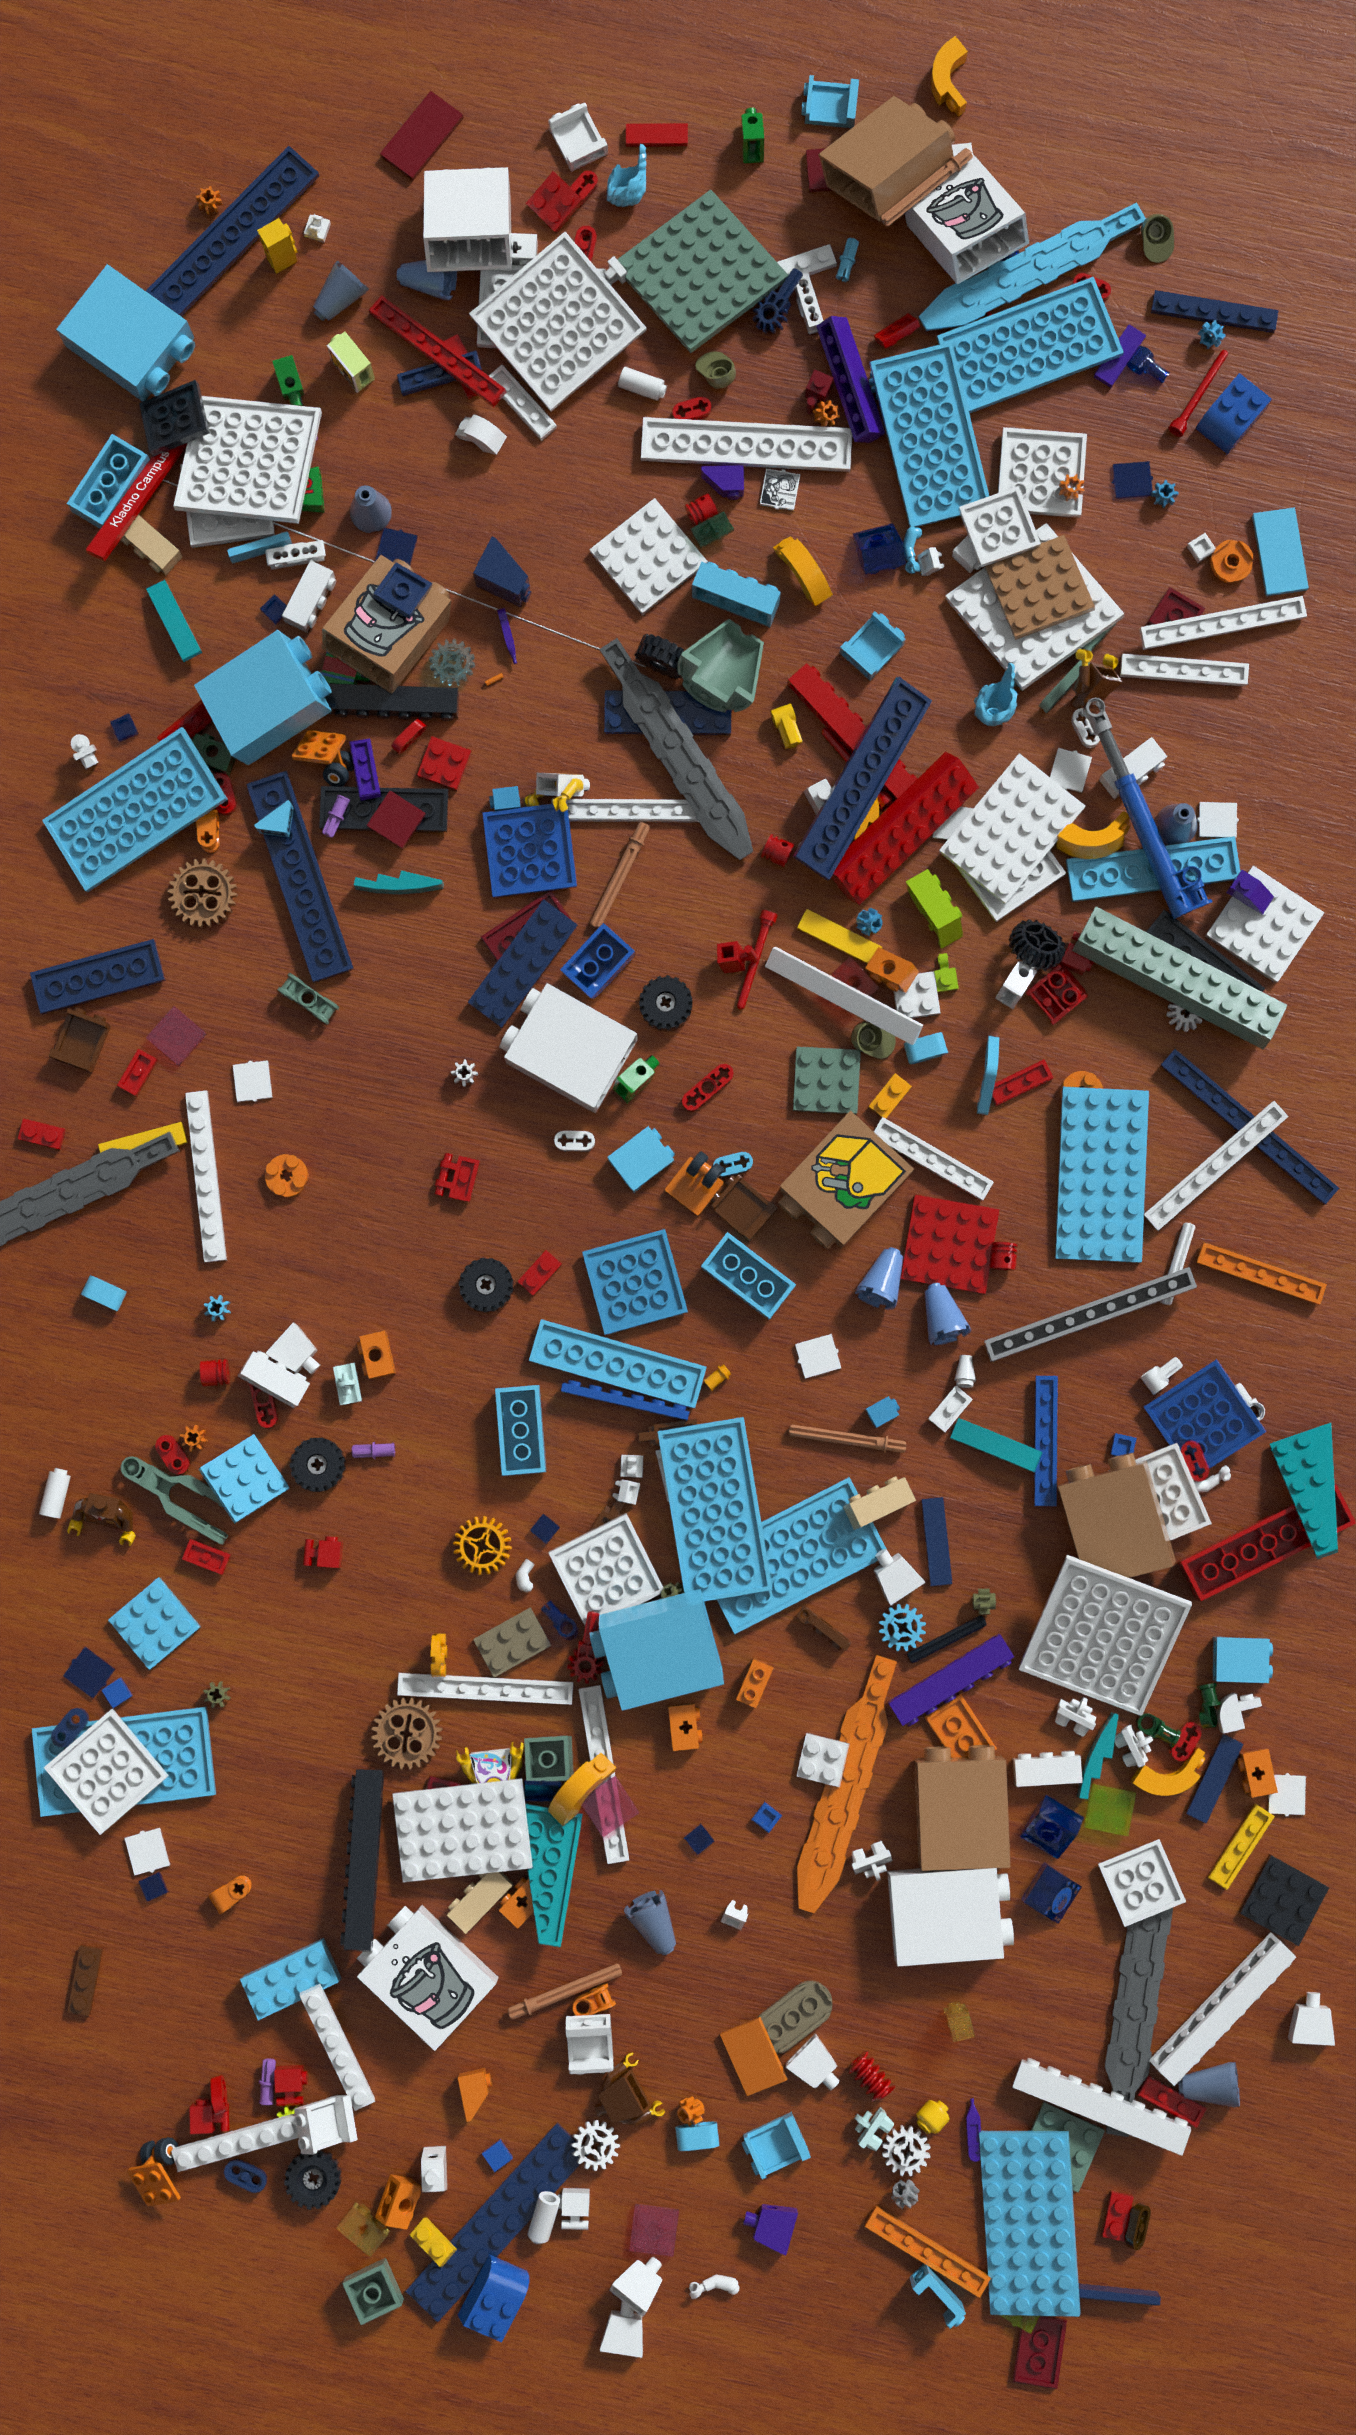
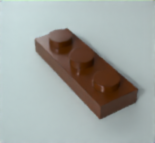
M80 1945L67 2012L85 2016L91 2015L103 1948Z

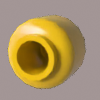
M928 2100L917 2112L918 2126L927 2134L939 2133L949 2121V2115L947 2114L949 2109L940 2100L937 2103Z

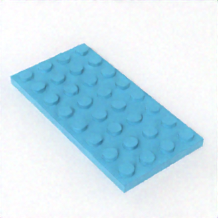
M1094 277L937 336L939 345L952 342L969 414L1121 357L1124 354Z
M952 342L870 362L909 527H919L961 516L958 510L959 507L989 497Z
M181 727L42 821L86 892H89L228 799L189 735Z
M1062 1087L1055 1259L1142 1262L1149 1091Z
M744 1417L658 1431L684 1593L701 1589L704 1601L772 1590Z
M850 1477L761 1522L772 1590L717 1599L734 1634L878 1561L875 1555L879 1551L886 1549L873 1522L854 1530L843 1508L844 1505L849 1504V1498L858 1495Z
M207 1707L120 1717L169 1775L136 1805L216 1795ZM98 1720L89 1721L87 1726L82 1730V1732L77 1736V1738H79ZM57 1725L32 1728L41 1817L80 1812L44 1769L48 1763L67 1748L57 1747L52 1742L51 1734ZM61 1732L59 1739L64 1741L66 1736Z
M1069 2131L979 2132L988 2276L991 2277L989 2281L990 2314L1079 2317L1080 2298Z

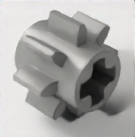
M910 2179L906 2183L899 2180L893 2187L891 2199L901 2209L905 2205L911 2208L918 2201L917 2193L920 2190Z

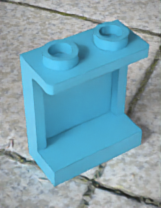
M810 75L809 83L805 82L803 95L807 96V102L802 103L801 115H805V124L853 128L856 116L859 79H851L850 84L814 81V76Z
M874 611L871 618L848 642L845 641L839 653L871 681L904 646L906 639L904 638V633L896 627L894 629L889 624L886 616Z
M649 1126L607 1157L608 1161L633 1193L638 1191L643 1184L668 1165L674 1163V1152L668 1145L666 1147L663 1146L659 1141L662 1139L661 1135L655 1128L651 1130Z
M1213 1636V1681L1269 1683V1678H1272L1273 1675L1272 1665H1269V1656L1273 1655V1645L1270 1643V1639Z
M792 2112L743 2134L745 2141L741 2142L747 2155L751 2154L754 2160L751 2163L755 2175L760 2174L762 2180L766 2178V2175L800 2159L805 2161L811 2158Z
M926 2264L920 2266L909 2277L913 2290L920 2295L929 2286L949 2308L943 2314L946 2326L949 2329L953 2326H959L965 2319L964 2315L966 2314L961 2300L931 2267Z

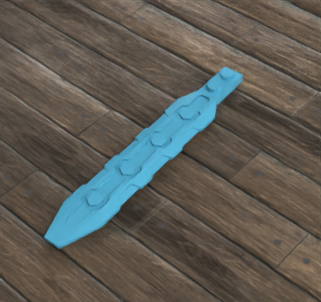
M1135 203L1101 221H1078L1061 230V233L1041 243L1037 242L1025 248V251L1005 261H999L989 266L988 270L958 285L956 283L944 289L919 316V319L926 331L967 325L985 316V313L1004 303H1010L1020 298L1022 294L1042 284L1046 285L1056 280L1058 276L1099 258L1110 241L1142 226L1146 218L1138 204Z

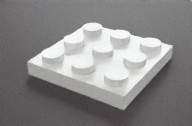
M1019 486L963 505L958 509L980 568L1040 547L1041 545Z
M1160 1839L1098 1864L1125 1927L1186 1902Z

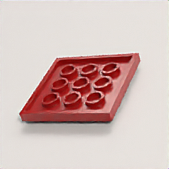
M914 1195L900 1280L928 1285L940 1283V1285H945L946 1288L986 1294L991 1253L993 1252L991 1248L993 1247L992 1242L995 1240L1000 1209Z

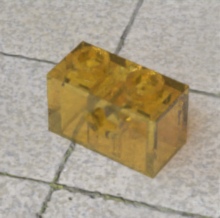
M960 2001L947 2004L948 2008L943 2010L953 2042L975 2037L966 2005L964 2003L960 2004Z
M355 2202L338 2223L336 2229L371 2257L388 2236V2226H385L378 2219L376 2220L370 2215L371 2211L365 2205H358ZM368 2225V2229L360 2230L361 2226Z

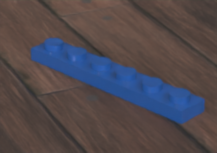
M1035 1376L1034 1449L1043 1453L1034 1473V1506H1057L1058 1376Z
M568 1380V1383H562L561 1392L682 1420H688L690 1411H685L686 1406L673 1404L672 1408L664 1406V1401L652 1399V1403L643 1401L644 1397L631 1394V1398L622 1396L623 1392L611 1389L610 1393L601 1391L602 1387L594 1385L584 1388L580 1387L581 1382Z

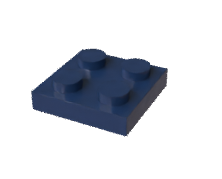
M395 562L373 593V598L410 619L431 590L432 583Z

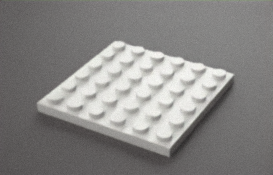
M566 232L562 233L469 313L470 317L551 412L647 330L645 325Z
M202 396L210 433L187 443L174 501L175 510L299 523L322 414L321 408Z
M1047 523L1036 530L1040 543L1058 537ZM1075 556L1074 559L1095 605V611L1017 640L1014 639L985 567L945 596L948 603L1005 670L1008 668V663L1015 665L1014 679L1022 691L1073 655L1078 649L1084 647L1124 618L1123 611Z
M1067 1555L1020 1662L1019 1670L1141 1716L1189 1613L1192 1602Z

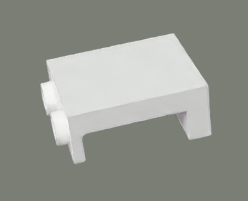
M586 103L575 104L568 111L562 114L557 113L548 120L549 130L571 172L608 154V145L596 129L588 113Z
M610 2014L566 2016L569 2074L582 2075L585 2073L613 2071Z
M335 2095L294 2109L295 2124L299 2136L298 2145L301 2149V2154L313 2155L317 2153V2150L341 2142L357 2140L350 2095Z

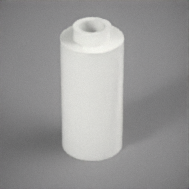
M628 367L623 368L618 383L620 388L657 401L660 397H664L667 386L664 385V380Z
M55 1468L54 1472L49 1471L39 1514L61 1518L71 1477L67 1475V1470Z
M541 2192L536 2203L528 2230V2237L536 2244L546 2243L550 2238L560 2204V2198L552 2192Z

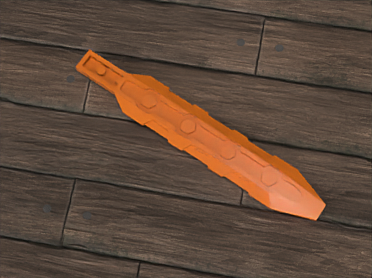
M875 1655L863 1696L846 1711L840 1730L841 1736L839 1741L849 1743V1749L840 1787L825 1784L821 1799L817 1802L813 1815L815 1818L807 1843H804L797 1865L799 1909L815 1913L840 1879L846 1860L845 1854L860 1816L858 1813L873 1775V1765L887 1731L888 1721L884 1701L897 1661Z

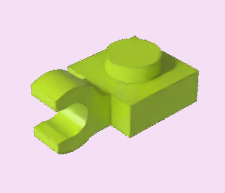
M947 953L939 954L937 956L939 970L934 971L937 993L958 990L956 969L949 968Z

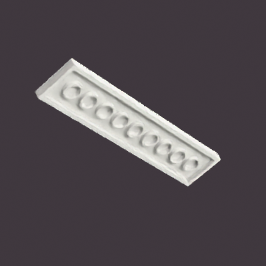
M643 417L641 461L850 472L852 432L850 428Z

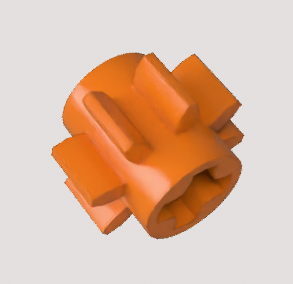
M211 186L207 189L201 188L200 196H196V200L199 202V210L205 209L207 215L210 212L218 213V206L223 205L219 190L214 192Z
M831 400L826 401L825 404L823 401L817 403L818 409L812 411L815 413L814 422L821 423V427H825L827 424L829 426L835 425L833 419L840 417L837 411L838 406L831 404Z
M1067 474L1065 477L1066 482L1060 481L1059 487L1063 488L1060 490L1059 495H1064L1066 501L1073 498L1077 501L1079 498L1078 494H1084L1085 490L1080 487L1083 486L1085 481H1080L1077 478L1078 474L1074 477H1069Z
M195 1425L193 1430L186 1426L187 1432L180 1434V1437H183L185 1441L182 1443V1446L189 1445V1451L192 1452L194 1446L202 1450L201 1444L208 1442L203 1436L206 1430L198 1431V1425ZM191 1434H198L196 1443L190 1442Z
M691 2096L679 2102L681 2107L677 2110V2115L682 2123H688V2126L703 2121L701 2115L704 2114L705 2109L699 2099H694Z

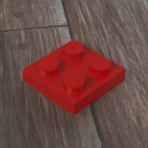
M552 171L526 204L557 233L584 200L560 176Z
M431 736L417 777L457 791L472 751Z

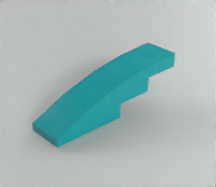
M163 580L147 588L146 590L183 662L201 654L202 651L167 582Z
M401 870L399 878L378 874L376 882L355 877L354 887L356 890L373 893L412 894L443 889L444 883L440 879Z
M958 1418L950 1437L953 1440L1034 1473L1043 1453Z
M1116 1713L1109 1715L1089 1750L1082 1770V1783H1079L1077 1797L1088 1799L1091 1778L1100 1779L1103 1757L1112 1758L1119 1716Z

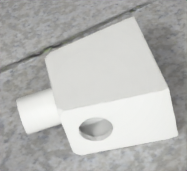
M827 779L803 791L816 815L831 793L832 788Z
M1018 961L995 998L1011 1009H1014L1037 973L1034 970L1035 967L1030 968L1026 963L1023 964L1022 961Z
M292 1323L266 1352L268 1356L296 1373L304 1367L312 1375L320 1367V1364L312 1358L317 1349L295 1323Z
M883 1549L875 1555L880 1565L874 1569V1573L883 1595L890 1605L925 1583L921 1576L899 1553L891 1557L887 1549Z
M1307 1992L1306 2004H1295L1288 2040L1292 2043L1335 2046L1331 2010L1327 2006L1320 2005V1993Z
M816 2034L785 2063L788 2070L813 2088H817L823 2082L832 2090L839 2083V2079L832 2073L837 2064Z
M446 2146L423 2148L421 2158L422 2192L447 2190Z
M651 2257L646 2265L637 2260L612 2284L610 2291L644 2317L662 2282L661 2277L656 2274L662 2264L654 2257Z
M622 2301L621 2311L611 2310L601 2341L600 2351L642 2358V2316L634 2313V2310Z

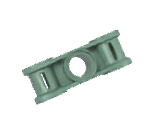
M288 973L287 980L282 987H278L277 991L328 1025V1020L335 1010H339L340 1007L311 989L293 974ZM306 994L314 996V1000L310 1004L303 1002V997Z

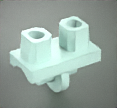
M355 1363L333 1367L340 1405L361 1402L362 1398Z
M879 2107L870 2122L869 2119L873 2114L869 2111L863 2117L859 2114L855 2117L859 2122L855 2128L857 2132L861 2133L863 2128L866 2127L857 2140L862 2148L867 2146L877 2151L882 2143V2139L874 2134L878 2127L888 2134L894 2126V2122L881 2107Z

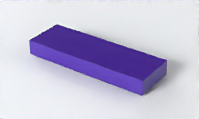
M1129 324L1119 338L1124 352L1123 356L1102 363L1094 378L1112 388L1146 338V335Z
M370 738L349 742L360 801L381 797Z

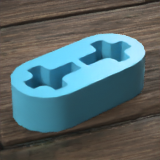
M746 1152L723 1156L714 1161V1164H719V1162L723 1161L724 1165H732V1167H727L726 1172L722 1173L720 1177L749 1171L753 1165L751 1155ZM742 1156H744L745 1160L749 1159L745 1168L742 1165L734 1166V1163L739 1162Z

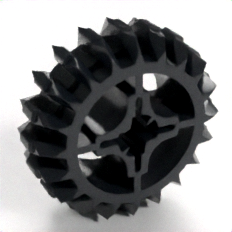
M1030 919L1027 921L1022 920L1013 928L1009 936V947L1012 948L1011 953L1016 954V959L1022 960L1023 964L1026 963L1030 968L1035 967L1037 971L1040 969L1043 971L1052 970L1060 964L1066 950L1064 948L1065 943L1062 942L1063 938L1057 935L1058 931H1053L1051 926H1046L1044 922L1041 924L1038 920L1034 922Z

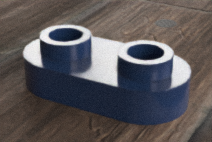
M82 1708L71 1709L52 1731L51 1739L53 1744L61 1748L72 1744L89 1722L88 1713ZM75 1715L79 1716V1723H74L73 1717ZM61 1732L66 1736L64 1741L59 1739Z
M232 2159L225 2166V2178L229 2182L250 2192H260L267 2184V2175L262 2169L241 2159ZM233 2167H239L240 2173H234ZM254 2176H258L260 2178L259 2183H255L253 2181Z

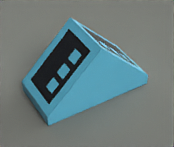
M287 800L256 823L254 826L261 834L289 837L294 809L292 804Z

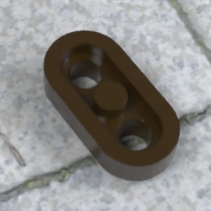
M1137 2203L1131 2208L1129 2226L1125 2233L1127 2247L1140 2250L1144 2245L1151 2215L1149 2206Z

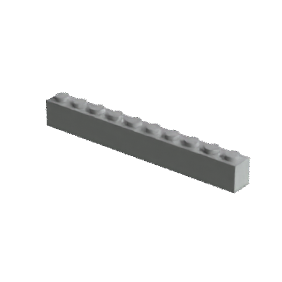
M1190 1267L993 1337L985 1340L983 1343L990 1362H994L1197 1288Z

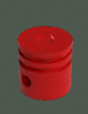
M708 493L694 500V503L690 502L689 505H684L687 515L695 528L702 525L703 522L706 523L719 516L716 506Z
M771 834L761 857L764 858L765 856L766 860L771 859V862L784 868L795 844L782 838L779 840L778 836L774 837Z
M992 1242L994 1247L991 1248L993 1253H991L990 1268L1007 1271L1016 1270L1017 1255L1015 1253H1017V1249L1015 1248L1018 1247V1244Z
M219 1359L218 1362L217 1360L200 1361V1379L203 1387L217 1386L219 1383L220 1385H224V1383L228 1385L230 1383V1369L227 1359L223 1361Z

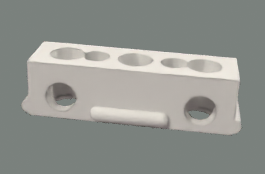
M806 273L803 274L795 288L796 301L800 314L804 318L808 333L813 334L818 332L816 326L823 321L809 274ZM800 286L806 287V294L803 293V288ZM811 312L814 313L813 319L817 321H811Z
M323 540L289 544L284 547L265 550L267 565L271 567V570L307 564L310 560L313 562L325 561L326 556ZM313 550H317L316 553L311 554ZM295 553H299V556L293 557ZM277 556H281V559L276 560L275 558Z

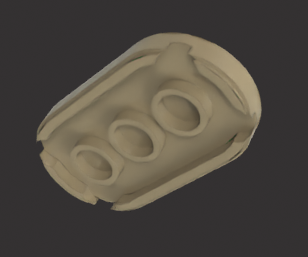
M804 1981L764 2010L758 2017H761L776 2053L786 2052L824 2023L832 2011V1997L829 1990L823 1984L817 1981Z

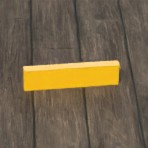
M806 909L797 927L798 930L865 964L869 963L878 947L883 948Z
M179 1122L98 1144L100 1153L109 1148L131 1150L167 1132L172 1133L177 1146L187 1144L183 1124Z
M1255 1803L1207 1877L1227 1890L1275 1816Z

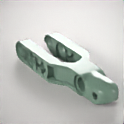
M1116 623L1082 647V649L1092 651ZM1081 660L1039 704V707L1045 713H1048L1079 677V666H1082Z
M134 1456L123 1460L121 1464L122 1474L158 1495L167 1514L222 1545L228 1537L227 1533L170 1500L171 1488L181 1483L223 1507L209 1485L192 1475L172 1477Z

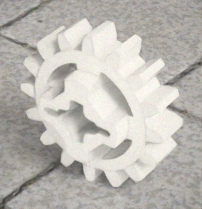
M594 2120L593 2126L589 2122H585L586 2128L578 2127L580 2134H573L576 2143H572L571 2146L576 2147V2151L572 2155L579 2156L578 2164L585 2162V2169H588L590 2165H592L594 2171H597L598 2165L602 2169H606L605 2163L613 2164L611 2157L618 2156L614 2151L615 2148L620 2147L619 2144L614 2142L618 2135L611 2134L614 2130L613 2127L606 2129V2122H602L600 2126L598 2120ZM595 2130L602 2131L606 2136L599 2137ZM586 2135V2142L581 2146L582 2139ZM593 2140L600 2142V2145L597 2146V2151L596 2149H591V2146L594 2144ZM609 2145L608 2153L605 2156L604 2151L606 2146ZM590 2153L596 2161H591L584 2155Z
M900 2125L899 2132L893 2128V2136L886 2135V2139L889 2142L882 2144L883 2148L887 2149V2151L882 2152L883 2157H889L885 2161L886 2165L893 2164V2172L900 2169L901 2176L904 2175L905 2171H908L909 2175L912 2176V2170L914 2169L920 2173L919 2166H927L924 2158H930V2154L926 2152V2150L930 2149V2145L924 2144L927 2140L926 2135L920 2137L921 2130L917 2129L913 2132L911 2125L908 2127V2130H905L903 2125ZM904 2136V2139H902L899 2142H895L898 2138ZM913 2138L919 2142L921 2149L914 2146ZM909 2144L910 2151L907 2152L904 2158V2154L901 2149L904 2150L906 2146ZM892 2152L899 2156V2163L893 2158ZM913 2159H917L914 2163L909 2164Z

